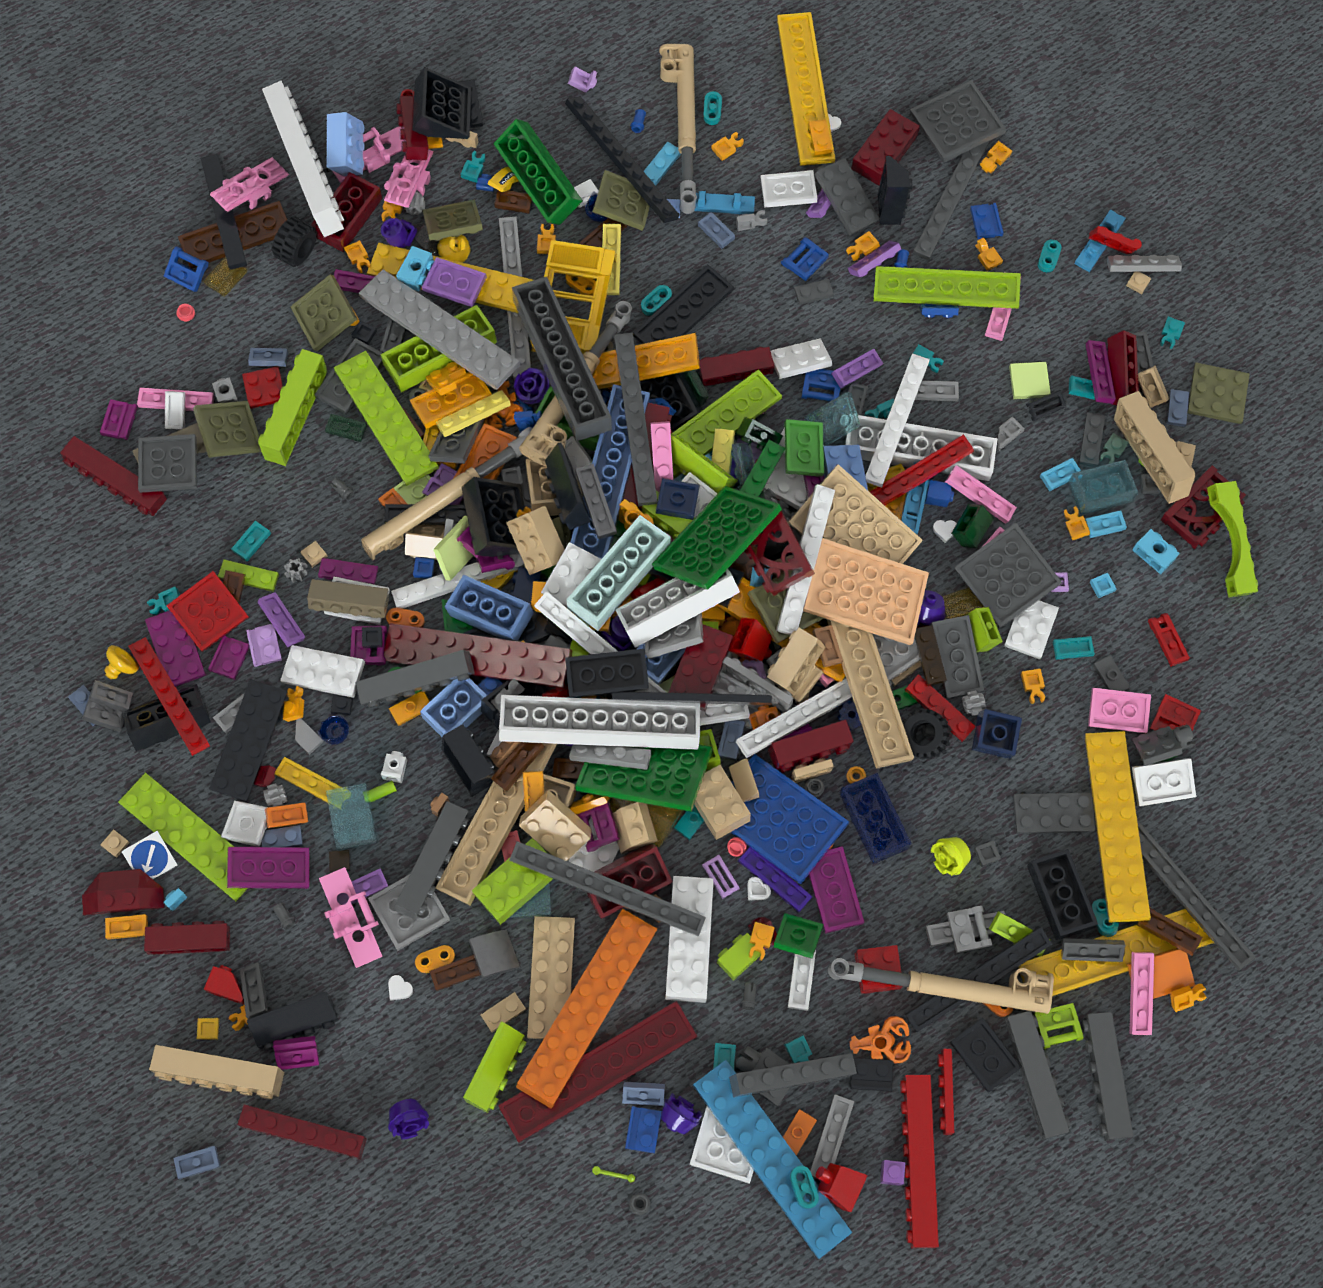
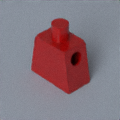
M742 617L728 651L748 660L762 661L769 658L772 654V650L769 648L772 637L757 619Z
M830 1163L827 1169L821 1166L816 1171V1178L821 1180L818 1190L837 1208L852 1212L867 1175Z

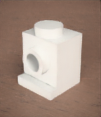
M591 179L574 187L583 200L579 207L589 206L596 200L598 189Z
M392 751V754H386L383 771L381 772L383 780L402 783L407 759L403 757V753ZM392 762L398 763L396 767H391L390 765Z

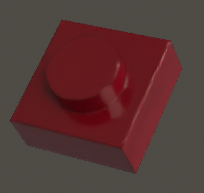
M270 765L260 766L254 784L259 787H267L272 784L277 768Z

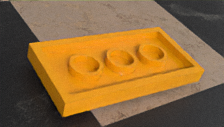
M467 372L453 380L457 386L456 389L442 396L432 389L411 399L410 403L425 428L428 429L436 425V421L492 395L485 382L472 373Z

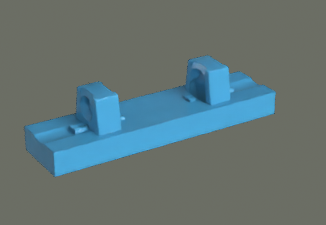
M706 191L696 193L697 199L694 211L731 214L754 213V196H741L739 193H734V195L709 194Z
M1110 210L1099 226L1106 227L1112 232L1117 233L1126 218ZM1090 239L1074 264L1090 273L1107 246Z
M930 479L906 493L901 521L916 534L919 531Z

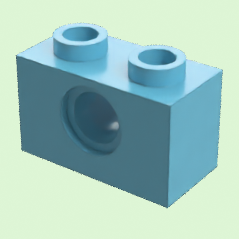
M412 246L396 275L397 279L419 292L434 263L432 253Z
M1152 529L1133 548V551L1160 575L1180 554L1173 545L1168 544L1158 532H1154ZM1154 548L1158 549L1160 553H1156Z

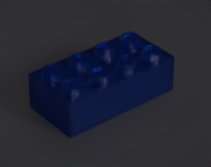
M878 773L841 788L840 796L872 864L909 849L912 843Z

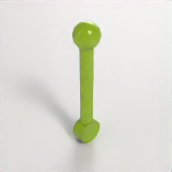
M598 1166L592 1169L595 1175L604 1174L627 1179L628 1182L635 1181L633 1174L624 1175L601 1170Z

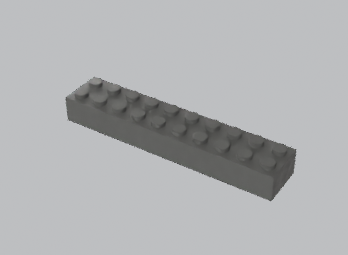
M543 277L512 287L514 304L576 442L611 431V415L548 278Z

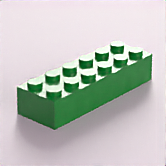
M515 119L494 142V145L546 221L561 225L583 200L530 124Z

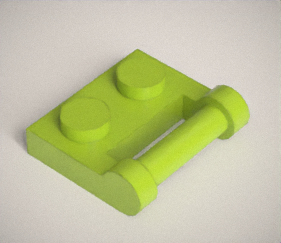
M1074 1003L1051 1008L1048 1014L1033 1013L1038 1021L1037 1029L1039 1035L1044 1040L1045 1047L1043 1049L1075 1039L1076 1041L1083 1040V1033ZM1068 1026L1073 1027V1032L1048 1037V1031Z

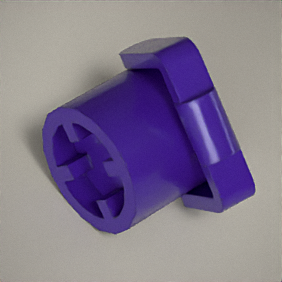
M391 218L386 220L381 226L382 236L393 247L404 248L410 246L417 233V229L412 226V223L404 219Z
M617 615L610 622V635L605 631H601L600 635L617 651H626L633 643Z

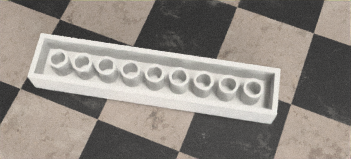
M282 81L263 88V93L312 215L323 236L326 237L343 230L342 221H344L340 210L337 211L339 206L335 197L331 198L334 194L330 185L326 186L328 179L324 172L321 173L323 167L319 159L316 160L318 155L315 148L310 147L313 143L309 134L305 135L308 131L304 122L300 123L303 119L299 110H295L298 107L294 98L290 99L292 94L289 87H284Z
M501 695L499 741L698 749L700 703Z

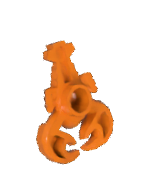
M505 381L498 388V391L502 390L510 400L511 406L486 417L483 422L497 429L503 428L502 420L497 415L506 419L505 424L508 427L516 424L514 420L515 412H524L520 405L513 403L517 399L515 392L512 394L508 393L509 381Z
M898 1016L886 1019L881 1031H879V1025L868 1028L869 1036L858 1040L854 1035L851 1037V1041H849L850 1049L853 1050L854 1054H857L859 1049L871 1051L872 1059L882 1060L881 1052H883L894 1064L905 1062L911 1054L909 1040H906L904 1049H901L903 1041L899 1042L893 1051L891 1049L895 1043V1038L889 1032L890 1030L898 1036H902V1033L899 1031V1028H902L905 1036H909L907 1023Z

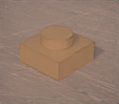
M441 793L439 797L436 796L430 805L432 807V814L437 817L440 816L446 802H450L447 795Z

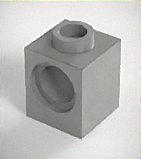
M230 377L226 379L221 378L212 383L219 403L238 402Z

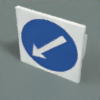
M158 831L122 851L132 870L141 869L152 879L177 866L176 861Z

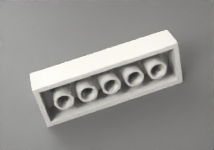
M727 569L708 590L674 578L615 610L636 648L703 611L716 606L720 602L733 597L740 591L732 574Z
M673 876L672 904L705 916L706 919L698 937L670 926L665 1000L706 1003L713 878Z

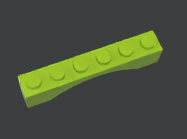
M1236 481L1216 483L1207 487L1210 506L1224 521L1232 543V561L1225 578L1228 598L1250 595L1258 592V582L1254 574V562L1250 553L1251 546L1248 542L1247 526L1244 523L1243 507L1239 498L1240 490L1237 487Z

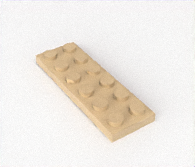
M535 916L528 1039L545 1038L571 995L575 918Z

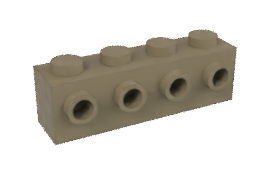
M312 579L307 597L308 608L315 611L322 610L333 613L352 614L354 616L362 615L372 618H385L389 602L388 588Z

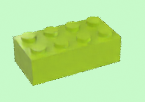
M533 838L525 844L547 853ZM508 858L478 884L472 892L501 925L552 881L553 878L513 863Z

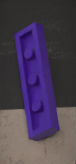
M751 847L738 860L739 863L762 880L764 884L768 885L772 891L798 913L812 899V896Z

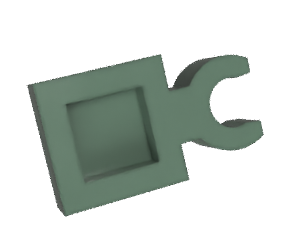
M1113 433L1103 448L1107 452L1101 454L1099 461L1107 457L1110 460L1108 466H1111L1115 459L1114 456L1119 458L1129 442Z

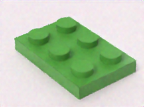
M786 419L784 423L786 474L822 477L824 475L823 423Z

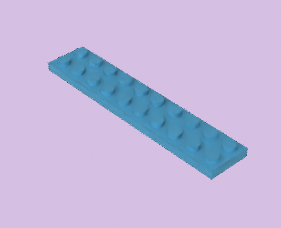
M725 1060L692 1086L754 1169L810 1249L820 1259L849 1236L852 1231L830 1201L819 1192V1186L815 1181L814 1183L819 1195L817 1205L813 1208L805 1209L798 1204L790 1181V1173L792 1169L797 1166H803V1164L752 1094L733 1098L729 1077L736 1073L727 1060ZM798 1173L797 1179L802 1181L803 1175ZM805 1194L804 1200L809 1202L810 1196Z

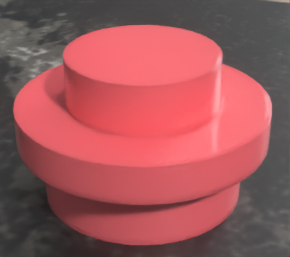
M181 304L176 312L177 317L184 322L192 320L195 316V310L189 304Z
M733 837L727 844L728 852L735 857L742 856L747 850V844L741 838Z

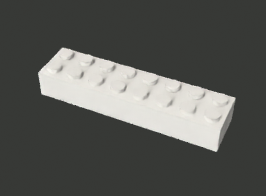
M850 414L845 445H859L862 460L871 461L887 420ZM906 423L891 465L902 464L903 467L909 468L913 466L914 462L921 461L964 434L973 447L974 452L940 473L950 474L953 467L957 465L976 479L990 481L994 469L997 438Z

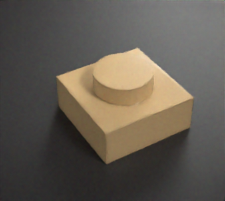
M1134 272L1126 286L1142 294L1151 278L1141 272Z
M316 541L300 552L312 568L321 562L322 558L328 557Z
M113 830L100 845L117 858L130 842Z

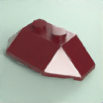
M141 869L101 872L82 895L83 916L164 908V888Z

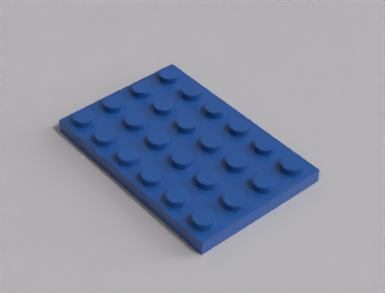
M754 754L748 762L759 792V798L744 802L751 813L750 822L730 833L741 838L749 847L795 881L802 884L848 826L849 821Z

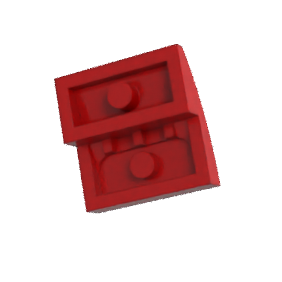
M1165 694L1150 729L1156 731L1169 726L1173 730L1182 725H1189L1193 731L1201 710Z

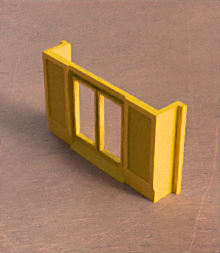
M551 240L544 277L548 278L551 287L554 273L597 279L593 296L553 290L556 297L592 303L588 320L565 316L582 354L591 350L599 337L613 263L616 262L617 254L615 250ZM531 342V345H532V350H531V351H532V352H536V351H535V348H534V346H533V344H532V342Z

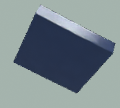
M662 478L656 514L694 520L700 485Z

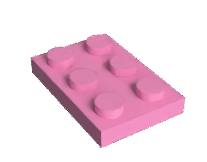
M1092 688L1088 727L1147 733L1151 695Z

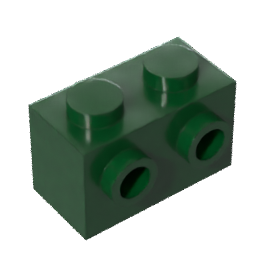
M744 417L736 433L742 436V441L750 445L752 442L757 444L756 448L763 451L768 440L779 444L783 437L780 433L747 417Z
M968 504L951 534L961 546L977 548L994 518L983 505Z

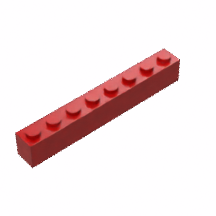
M905 1075L903 1080L900 1081V1092L904 1093V1101H901V1113L905 1114V1122H902V1135H906V1144H903V1156L907 1157L904 1178H908V1187H905V1200H909V1208H906L905 1216L906 1221H910V1230L906 1232L907 1243H911V1248H938L931 1075Z

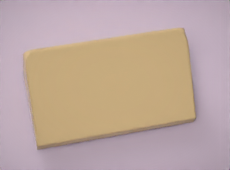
M1156 366L1138 373V381L1150 408L1169 400Z
M743 759L730 766L729 770L736 791L743 802L759 798V792L748 759Z

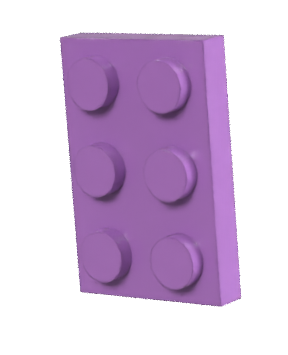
M436 257L423 283L422 290L473 307L487 276L486 273Z

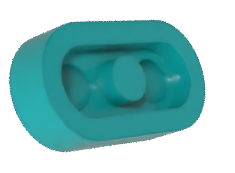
M712 91L705 95L703 119L709 125H716L721 119L722 97L718 92Z
M1048 240L1043 246L1038 261V268L1043 272L1049 273L1055 269L1062 248L1057 240Z
M666 285L657 286L641 301V311L645 315L652 316L672 297L671 289Z
M1095 900L1092 904V909L1098 922L1096 926L1098 932L1105 937L1116 935L1119 926L1118 922H1111V926L1105 924L1109 923L1106 900Z
M805 1166L795 1167L790 1173V1181L797 1202L802 1208H813L819 1201V1195L811 1171ZM798 1173L803 1175L802 1181L797 1179ZM805 1194L810 1196L809 1202L804 1200Z

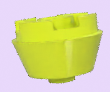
M958 837L939 839L931 848V853H934L936 858L934 865L942 874L959 875L971 859L967 844Z

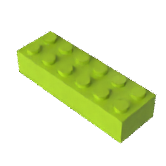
M478 305L454 316L492 343H497L495 330ZM417 336L380 354L385 369L400 392L425 381L426 376L430 375L431 372L446 367L447 364L454 362Z
M302 349L300 354L295 357L294 368L289 371L287 383L280 391V399L278 402H275L273 414L266 422V430L264 434L260 435L258 440L265 460L286 466L316 399L315 393L322 385L327 374L323 355Z

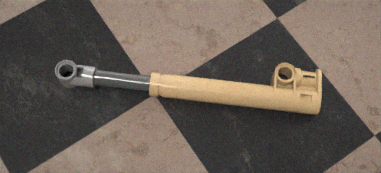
M664 44L659 49L662 55L660 78L664 82L677 83L678 151L682 156L680 210L683 213L690 214L696 208L697 199L696 184L693 181V153L696 151L694 49L688 44Z
M620 301L616 304L615 311L606 322V328L591 350L583 354L591 374L599 365V358L614 335L619 333L623 326L630 321L632 311L630 303ZM556 395L519 447L520 452L524 456L547 467L545 460L557 443L562 442L564 449L566 447L567 434L563 429L557 427L564 413Z
M532 427L523 430L517 439L508 444L507 448L475 469L470 467L362 538V546L371 560H375V556L383 550L387 551L388 549L397 548L404 541L403 534L463 495L461 487L473 477L484 478L512 458H518L523 455L519 447L532 430Z
M842 958L835 959L828 967L829 976L835 980L846 979L858 982L868 980L907 987V991L912 992L917 991L918 993L1046 1014L1050 1012L1052 1004L1053 974L1048 973L1047 976L1040 975L1026 968H1020L1013 972L1009 978V987L922 972L918 973L916 971H909L906 974L864 967L862 963L849 962ZM835 964H839L842 966V974H838L835 972ZM1018 974H1021V975L1024 976V978H1025V982H1024V983H1020V982L1018 981V979H1017V975H1018Z

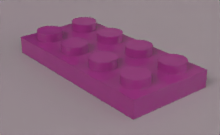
M171 611L145 619L157 657L175 687L206 676L195 642Z
M843 846L830 849L809 873L825 934L865 923Z
M228 847L227 888L308 889L309 848Z

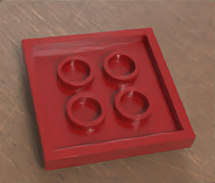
M214 571L167 605L168 609L202 652L249 618Z

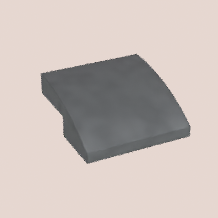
M95 680L82 720L120 732L124 723L123 712L129 709L133 693Z
M507 929L469 939L482 979L520 968Z

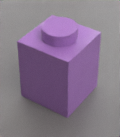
M882 1161L880 1183L903 1185L905 1162Z

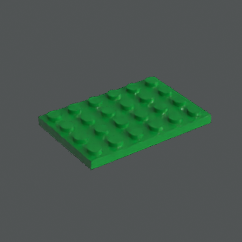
M725 486L652 563V566L655 570L708 590L780 513L782 508L778 503Z
M699 745L698 749L632 747L651 750V758L647 770L584 762L575 785L576 791L692 812L712 754V747Z

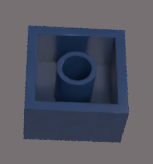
M987 709L978 713L972 750L1008 759L1014 757L1022 718Z

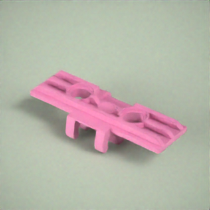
M375 127L363 134V142L375 137L373 140L374 146L363 151V171L367 170L370 173L390 163V157L402 151L401 143L403 140H400L401 127H396L381 136ZM388 143L391 145V147L389 149H385L383 147V144ZM332 171L340 183L343 182L346 176Z
M428 150L427 160H406L404 156L401 163L394 164L393 172L384 185L385 189L388 190L384 201L409 208L416 190L419 191V194H422V197L424 196V184L428 185L431 180L430 172L426 171V168L433 155V151ZM415 162V163H418L419 165L414 166V165H411L410 163Z
M271 157L252 169L246 167L234 177L223 180V186L211 192L210 195L227 212L248 200L250 202L249 208L253 209L257 206V199L264 196V201L270 199L272 190L269 187L286 178L289 173ZM264 174L267 176V179H262L259 175Z
M345 867L319 878L332 909L324 913L326 919L329 918L335 932L333 933L334 938L338 939L343 936L355 967L358 968L383 957L371 928L379 925L378 921L375 922L365 898L366 892L363 891L356 894ZM341 893H346L349 896L348 902L344 905L337 902V897ZM358 900L368 925L361 927L352 906V902ZM356 930H361L364 933V939L361 942L353 940L352 936Z

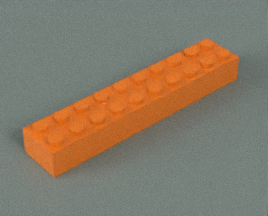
M622 908L517 1082L516 1088L552 1109L653 939L657 928Z

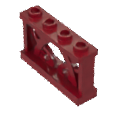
M1213 465L1192 485L1189 496L1176 501L1161 518L1165 525L1172 528L1193 549H1196L1199 545L1203 547L1209 540L1207 536L1210 533L1214 535L1221 528L1219 524L1223 521L1215 510L1213 516L1196 517V505L1192 498H1195L1199 501H1208L1209 496H1202L1201 491H1206L1207 495V487L1214 485L1212 480L1215 483L1229 482L1217 472L1218 469ZM1240 491V503L1243 505L1245 503L1243 499L1246 494ZM1185 507L1192 509L1191 515H1188L1190 511H1186ZM1176 519L1186 522L1185 527L1181 525ZM1194 524V532L1196 528H1200L1202 530L1201 535H1193L1189 531V525ZM1206 524H1212V525L1207 529Z
M782 510L763 530L762 535L759 534L745 549L750 560L753 559L756 564L753 567L757 575H762L764 579L762 583L767 593L771 592L773 596L815 574ZM777 531H781L782 535L776 538L771 533L774 532L776 535ZM768 538L777 543L789 542V545L782 552V563L764 557ZM752 545H758L757 553L755 552ZM793 553L794 557L792 559L788 558L789 563H786V555ZM763 565H765V566H767V567H770V568L768 569L767 573H766V571H765ZM803 569V571L789 578L788 570ZM780 570H784V580L781 583L772 582L771 575L776 573L778 579L781 576Z

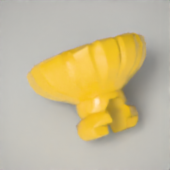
M462 234L458 237L443 238L439 240L437 245L441 258L463 263L470 254L469 241Z
M114 645L108 647L106 656L110 663L104 670L106 677L117 679L120 673L134 674L139 670L138 663L128 652Z

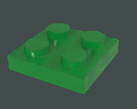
M784 913L773 948L813 959L823 924Z

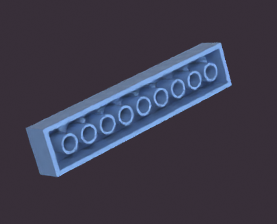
M613 384L607 406L611 415L612 430L599 435L592 464H594L616 528L619 519V507L623 500L632 460L621 386ZM641 391L645 414L650 393ZM591 520L589 523L574 528L570 543L602 559L611 549L614 535L598 539Z

